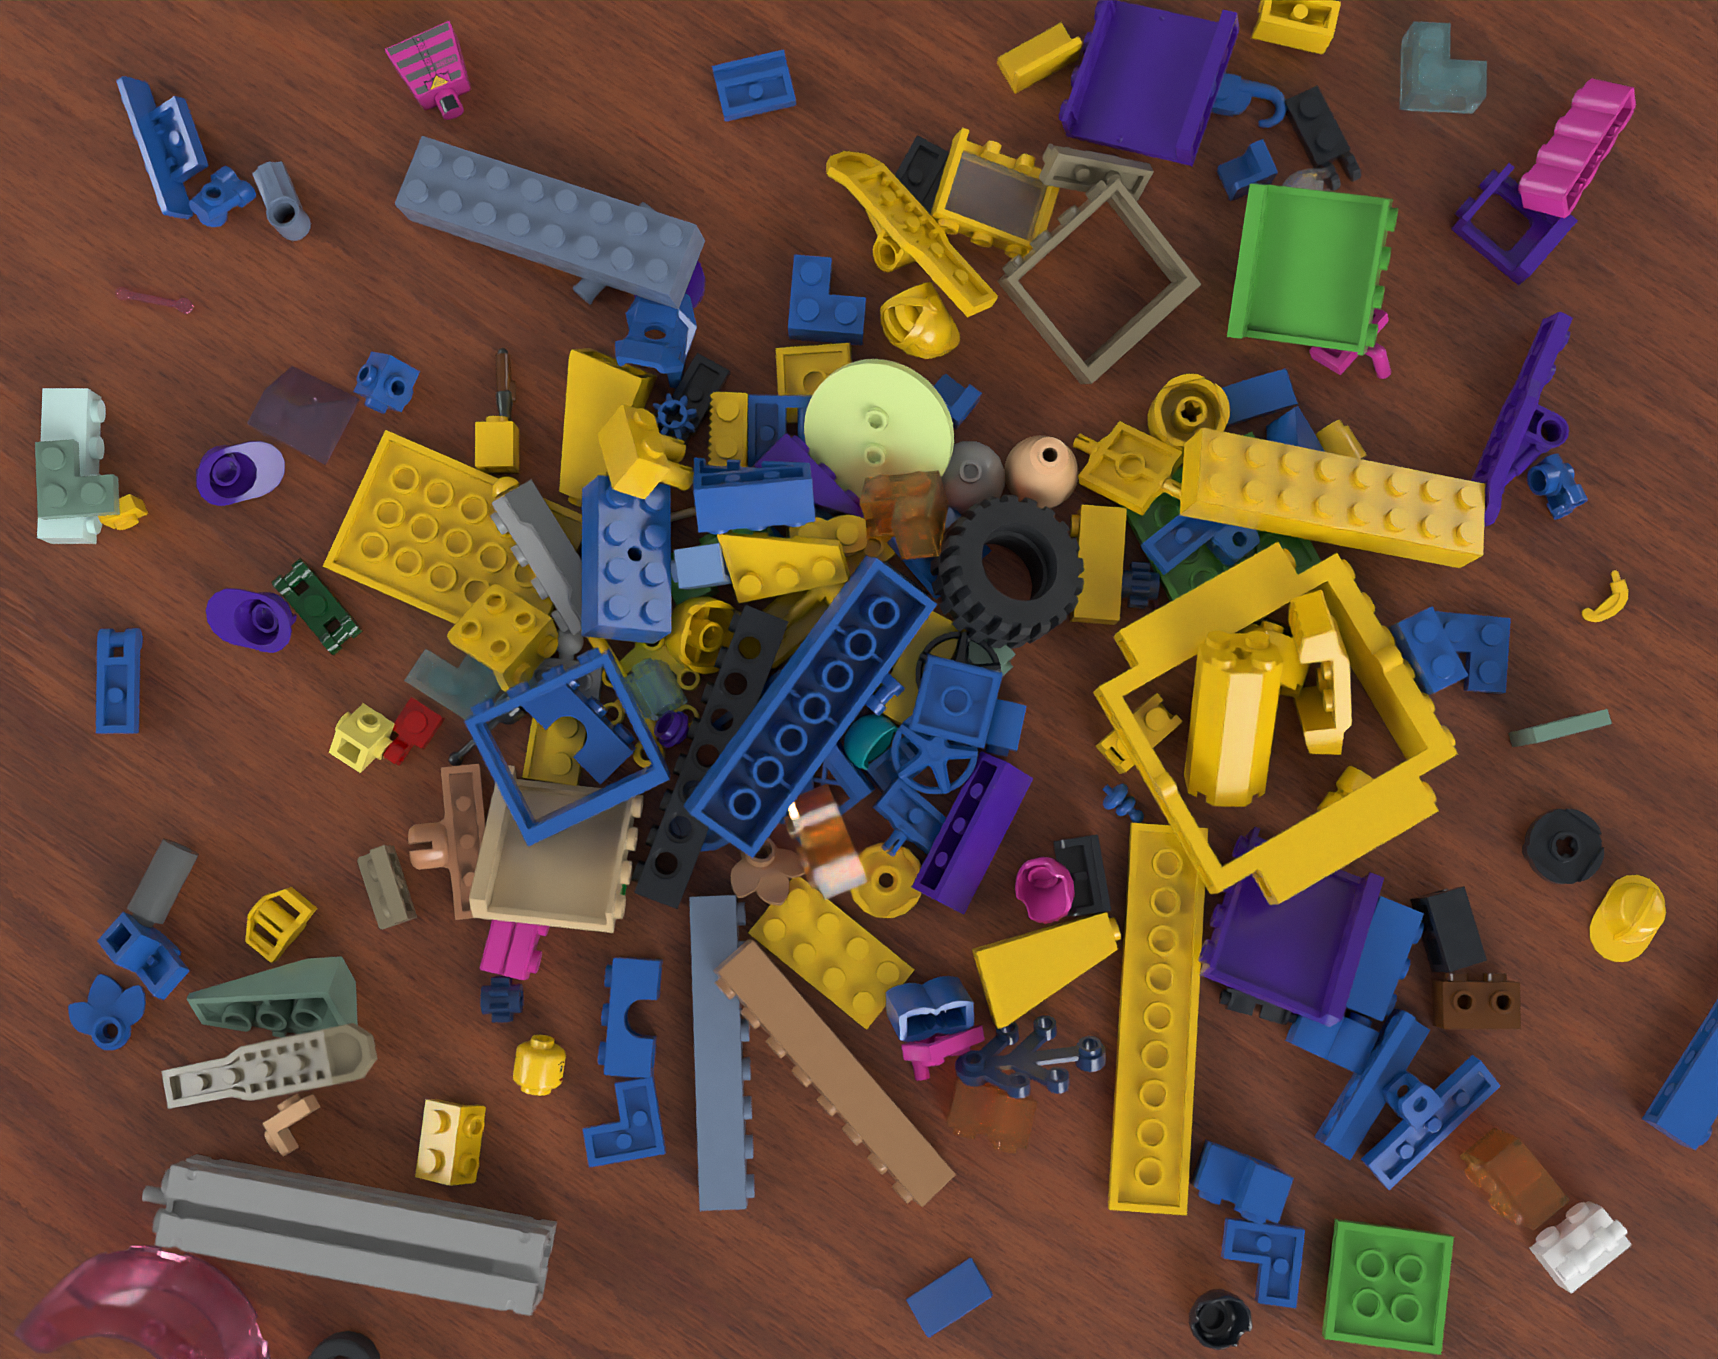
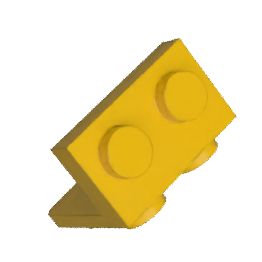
M498 584L491 585L447 635L452 645L490 668L500 688L505 692L519 683L531 680L534 671L544 659L550 658L555 653L558 647L557 638L559 636L550 616Z

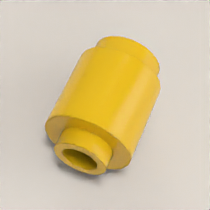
M1340 419L1315 434L1325 452L1364 459L1367 456L1348 425L1344 427Z

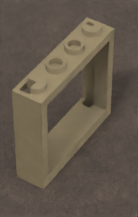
M1119 179L1107 183L1101 180L1085 193L1088 200L1079 208L1074 204L1063 212L1057 219L1061 224L1051 233L1048 229L1040 233L1030 243L1033 249L1023 258L1019 254L1011 259L1002 268L1005 274L997 281L1080 384H1092L1201 285ZM1107 201L1171 283L1089 358L1083 361L1018 280Z

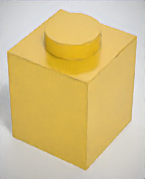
M488 416L486 417V422H475V467L484 473H519V428L513 421H509L508 417Z

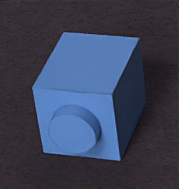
M720 543L674 550L675 560H671V574L673 581L679 584L680 589L693 590L732 584Z

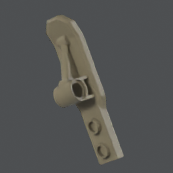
M355 1023L241 1046L224 1058L180 1066L161 1072L168 1109L232 1096L253 1101L357 1080L365 1077L376 1061L377 1054L373 1035Z

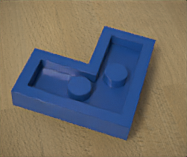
M1435 611L1456 653H1466L1465 670L1468 676L1464 680V691L1495 694L1506 693L1511 618Z
M654 1075L651 1078H635L614 1083L620 1121L583 1128L589 1168L666 1154Z
M1225 1217L1221 1256L1224 1259L1259 1263L1255 1301L1260 1304L1296 1308L1305 1229L1268 1222L1260 1225L1250 1220Z

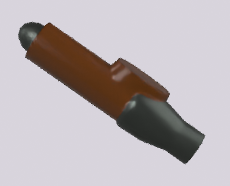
M500 348L495 355L496 403L499 416L508 417L510 421L512 420L513 402H516V383L511 380L510 354H508L505 348Z

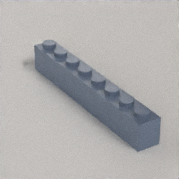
M736 895L692 896L689 898L699 1210L747 1209L748 1198H755L754 1174H747V1159L754 1158L753 1135H746L745 1121L746 1119H752V1096H745L744 1080H751L750 1057H743V1042L750 1041V1027L747 1020L742 1018L740 1013L742 1010L741 1002L735 996L729 1000L714 983L719 977L713 971L745 942L739 941V926L746 925L745 902L738 903Z

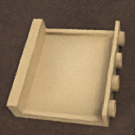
M508 766L535 820L602 789L517 779L515 766ZM495 783L469 897L472 916L474 918L614 933L616 918L623 919L626 896L620 894L622 884L629 885L632 862L627 861L628 850L635 851L638 828H634L633 823L634 817L641 818L643 795H636L528 847Z

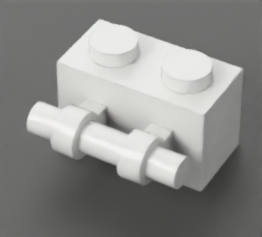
M1590 1201L1578 1203L1570 1208L1566 1213L1567 1218L1556 1227H1548L1539 1233L1536 1237L1537 1242L1529 1248L1557 1285L1571 1294L1632 1245L1625 1237V1234L1628 1233L1625 1227L1618 1220L1613 1221L1603 1207Z

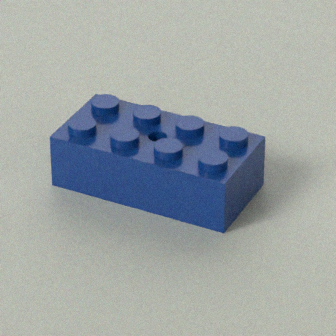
M598 475L582 489L581 636L654 644L671 633L670 485L657 484L644 500L612 489L609 476Z

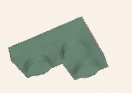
M73 439L35 442L38 518L48 520L120 515L118 477L113 474L80 477L79 442Z

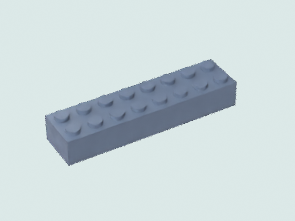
M424 136L420 139L395 201L398 209L411 221L676 309L680 307L705 243V239L696 224Z

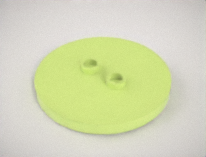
M866 359L838 368L816 389L805 414L804 436L806 445L810 449V457L818 465L820 462L827 465L836 475L837 479L835 482L844 492L847 489L851 490L865 505L895 507L921 498L939 482L952 457L954 429L951 415L943 398L935 387L922 375L911 368L893 361Z

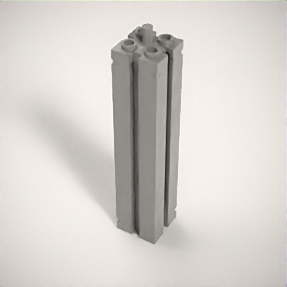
M198 1154L187 1158L186 1162L180 1161L171 1165V1169L165 1172L161 1188L147 1185L142 1195L143 1201L166 1205V1209L160 1208L157 1211L153 1223V1232L157 1233L156 1246L178 1247L180 1250L502 1311L511 1309L515 1313L531 1316L536 1305L543 1298L548 1272L547 1266L557 1226L556 1221L535 1220L533 1217L225 1159L214 1160L209 1156Z

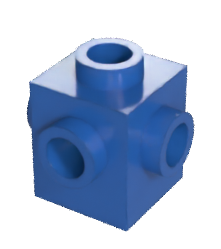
M371 351L366 364L358 372L357 384L353 392L366 398L364 405L377 412L385 414L387 409L402 412L404 406L412 398L413 386L420 371L391 355Z

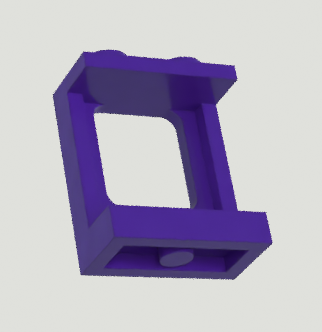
M1508 163L1500 173L1493 169L1478 186L1483 191L1476 200L1469 197L1455 212V215L1460 219L1451 230L1519 286L1531 276L1578 220L1571 214L1566 218L1523 208L1522 197L1518 191L1519 184L1508 176L1515 167ZM1492 194L1500 195L1530 221V228L1509 251L1502 250L1471 223L1472 216Z

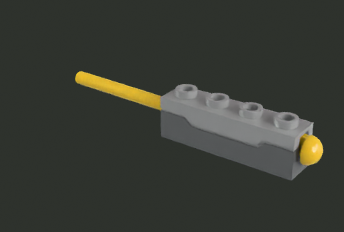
M502 477L494 483L492 488L493 497L496 499L492 502V505L496 512L490 515L502 535L509 532L516 545L510 549L521 567L523 568L529 564L535 573L536 578L532 579L531 583L542 600L549 597L557 610L552 612L551 615L562 633L569 629L574 636L581 632L582 560L532 479L519 486L520 483L516 479ZM587 637L592 647H598L600 653L610 649L655 739L654 728L656 721L607 640Z

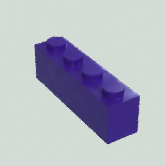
M981 751L972 774L965 781L911 887L965 914L1033 778L1008 762Z

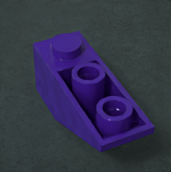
M787 433L781 436L752 466L762 468L761 463L763 461L810 463L815 509L837 516L853 515L864 518L867 515L861 509L863 502L849 489L844 492L835 482L837 477L834 472L822 462L818 465L808 455L810 452L809 447L796 435L792 438Z

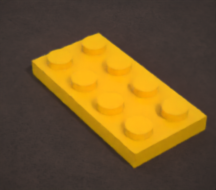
M800 876L789 881V893L785 902L782 905L771 904L748 932L866 1030L885 1008L886 991L897 985L904 984L914 971L909 964Z

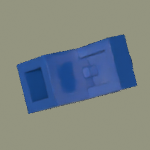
M122 912L97 940L114 964L135 972L152 995L162 1000H165L190 971L179 958L182 952L172 941L154 927L150 928L141 925L132 915Z

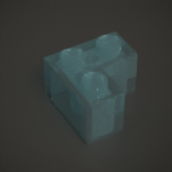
M1413 22L1402 38L1400 110L1474 113L1486 98L1487 61L1450 59L1451 23Z
M426 648L404 680L465 720L469 715L473 714L472 706L488 698L494 700L501 689L493 671L468 654L459 668Z

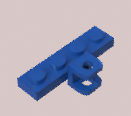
M1179 514L1142 543L1140 547L1161 573L1165 575L1203 544L1210 549L1221 563L1226 566H1232L1257 546L1260 538L1256 529L1186 517Z
M1474 1055L1468 1058L1434 1091L1426 1084L1421 1083L1408 1071H1401L1383 1088L1382 1092L1387 1104L1402 1121L1361 1160L1380 1183L1390 1190L1501 1085L1482 1061ZM1403 1085H1407V1093L1402 1097H1398V1089Z

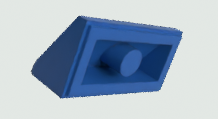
M970 1257L908 1297L906 1301L927 1338L991 1298L993 1293Z

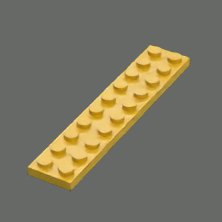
M1130 823L1108 1208L1109 1210L1187 1215L1201 962L1198 959L1202 949L1205 884L1170 825ZM1199 828L1208 843V828Z

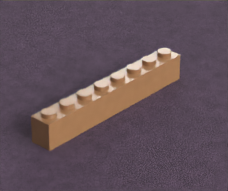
M747 939L713 970L719 977L714 982L729 1000L735 996L745 1007L740 1011L742 1016L754 1029H757L760 1025L770 1036L765 1041L779 1058L787 1055L795 1064V1067L791 1070L794 1076L806 1088L810 1084L815 1087L821 1094L816 1099L817 1102L831 1117L837 1113L846 1123L841 1128L856 1146L862 1142L871 1152L867 1157L869 1162L881 1175L888 1171L896 1181L892 1188L905 1203L908 1204L913 1200L923 1207L956 1175L753 940Z

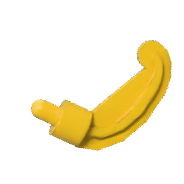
M1617 570L1611 573L1613 582H1610L1613 594L1594 611L1590 608L1583 609L1581 614L1585 620L1590 622L1603 621L1614 616L1624 607L1628 600V588L1625 579L1620 578Z

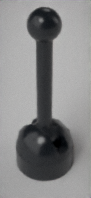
M507 693L502 694L496 702L507 698ZM519 706L492 719L487 726L491 732L499 723L514 724L526 715L527 712L522 706ZM472 738L458 752L455 751L449 755L448 761L452 766H460L463 763V757L476 746L474 739Z

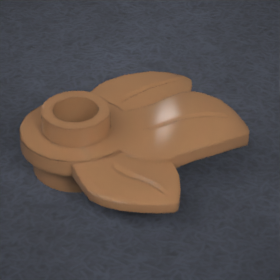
M767 838L756 853L763 854L766 857L765 859L752 858L741 850V860L731 871V887L738 898L745 897L756 891L758 897L766 903L782 905L789 893L788 878L802 876L805 874V867L801 858L795 852L779 849L771 839Z

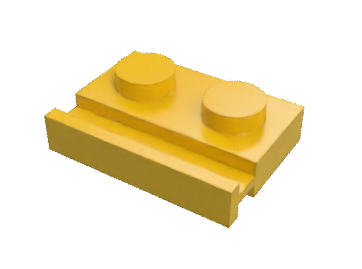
M565 716L558 718L545 730L532 718L522 778L579 786L582 766L573 757L586 743L587 732L583 723L574 717Z

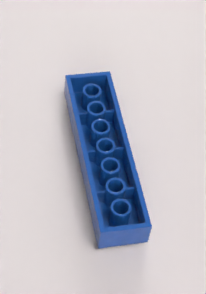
M865 556L850 576L849 581L842 587L683 807L692 816L753 858L937 604L879 559Z

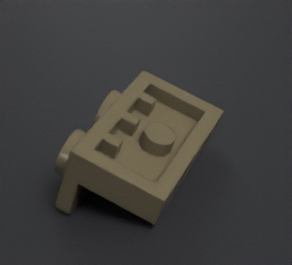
M383 845L371 849L369 854L359 857L357 862L378 927L386 929L418 918L395 847L393 845Z

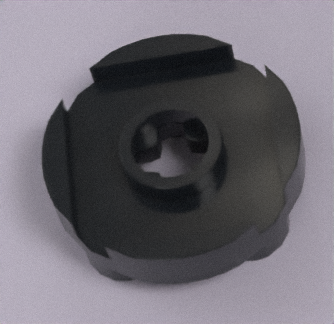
M1552 809L1541 814L1531 823L1526 832L1522 853L1524 858L1528 860L1532 870L1548 882L1554 884L1582 882L1592 877L1602 864L1604 858V847H1602V840L1600 838L1602 833L1597 823L1581 811L1575 809ZM1568 837L1571 840L1568 846L1572 849V853L1570 855L1566 853L1559 855L1556 842L1558 839L1564 840Z

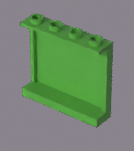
M1250 183L1227 337L1240 339L1250 337L1358 352L1357 355L1367 353L1368 347L1375 346L1378 333V324H1372L1374 309H1381L1384 298L1385 286L1379 285L1381 270H1388L1391 257V247H1386L1385 244L1387 232L1395 230L1398 208L1392 207L1393 199Z

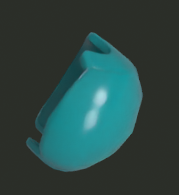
M869 714L859 718L851 725L845 735L844 750L848 759L859 769L867 770L869 768L868 762L875 760L887 750L893 740L894 732L898 730L897 726L883 715Z

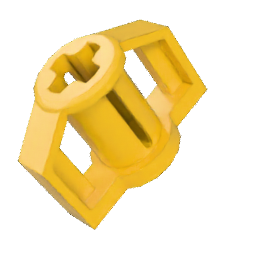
M292 886L275 893H268L248 913L245 942L270 963H273L281 957L287 947L300 935L307 921L317 910V907ZM276 896L283 898L300 913L299 916L294 918L277 904L273 898ZM257 923L278 940L276 946L256 931Z

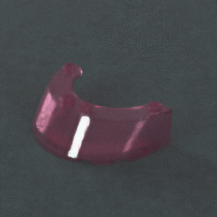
M130 1246L127 1250L109 1254L103 1252L86 1260L67 1274L34 1307L13 1333L29 1348L44 1354L53 1352L59 1347L80 1339L110 1337L137 1345L156 1359H270L268 1340L262 1339L260 1329L255 1321L258 1318L257 1312L240 1288L224 1273L206 1261L189 1253L181 1256L162 1251L161 1246Z

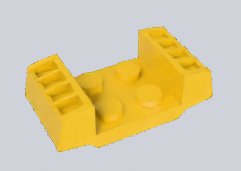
M1319 590L1292 598L1290 601L1288 622L1300 663H1321V667L1315 669L1317 686L1302 688L1300 695L1293 697L1309 753L1341 755L1344 731L1352 725L1349 658L1336 619L1330 615L1323 591Z

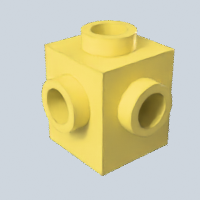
M363 703L352 714L347 712L341 717L335 727L336 732L329 753L361 773L375 758L379 760L384 758V752L393 742L389 738L395 723Z

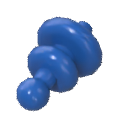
M1107 784L1103 788V791L1107 793L1103 800V807L1106 810L1116 807V814L1118 816L1128 814L1133 823H1141L1144 820L1143 812L1134 808L1135 798L1133 796L1126 797L1128 793L1126 784H1118L1113 789Z

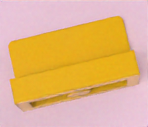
M1061 22L998 57L997 64L1016 94L1078 60L1083 42L1079 36L1071 39Z

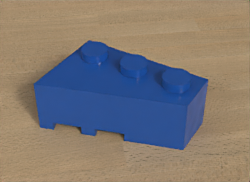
M694 458L693 490L698 531L723 534L731 529L747 528L748 530L759 531L774 525L800 527L807 522H815L810 463L763 461L761 463L762 468L741 467L740 460L728 459L727 466L706 465L705 458Z

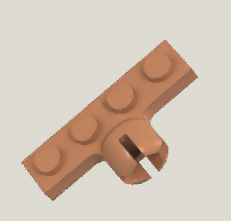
M479 764L441 767L445 810L444 819L439 822L415 824L409 829V845L432 842L433 848L409 851L412 866L418 870L440 867L449 869L455 920L474 918L469 897L485 831Z

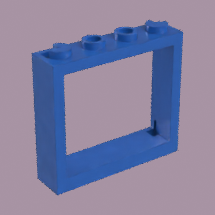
M598 647L579 655L577 657L579 663L568 669H565L563 664H560L542 673L541 675L544 680L532 686H529L528 682L524 681L506 690L507 698L496 703L493 702L492 698L479 702L471 707L473 714L469 715L464 721L528 847L670 780L671 772L610 649L600 653ZM604 667L652 765L535 820L486 722Z

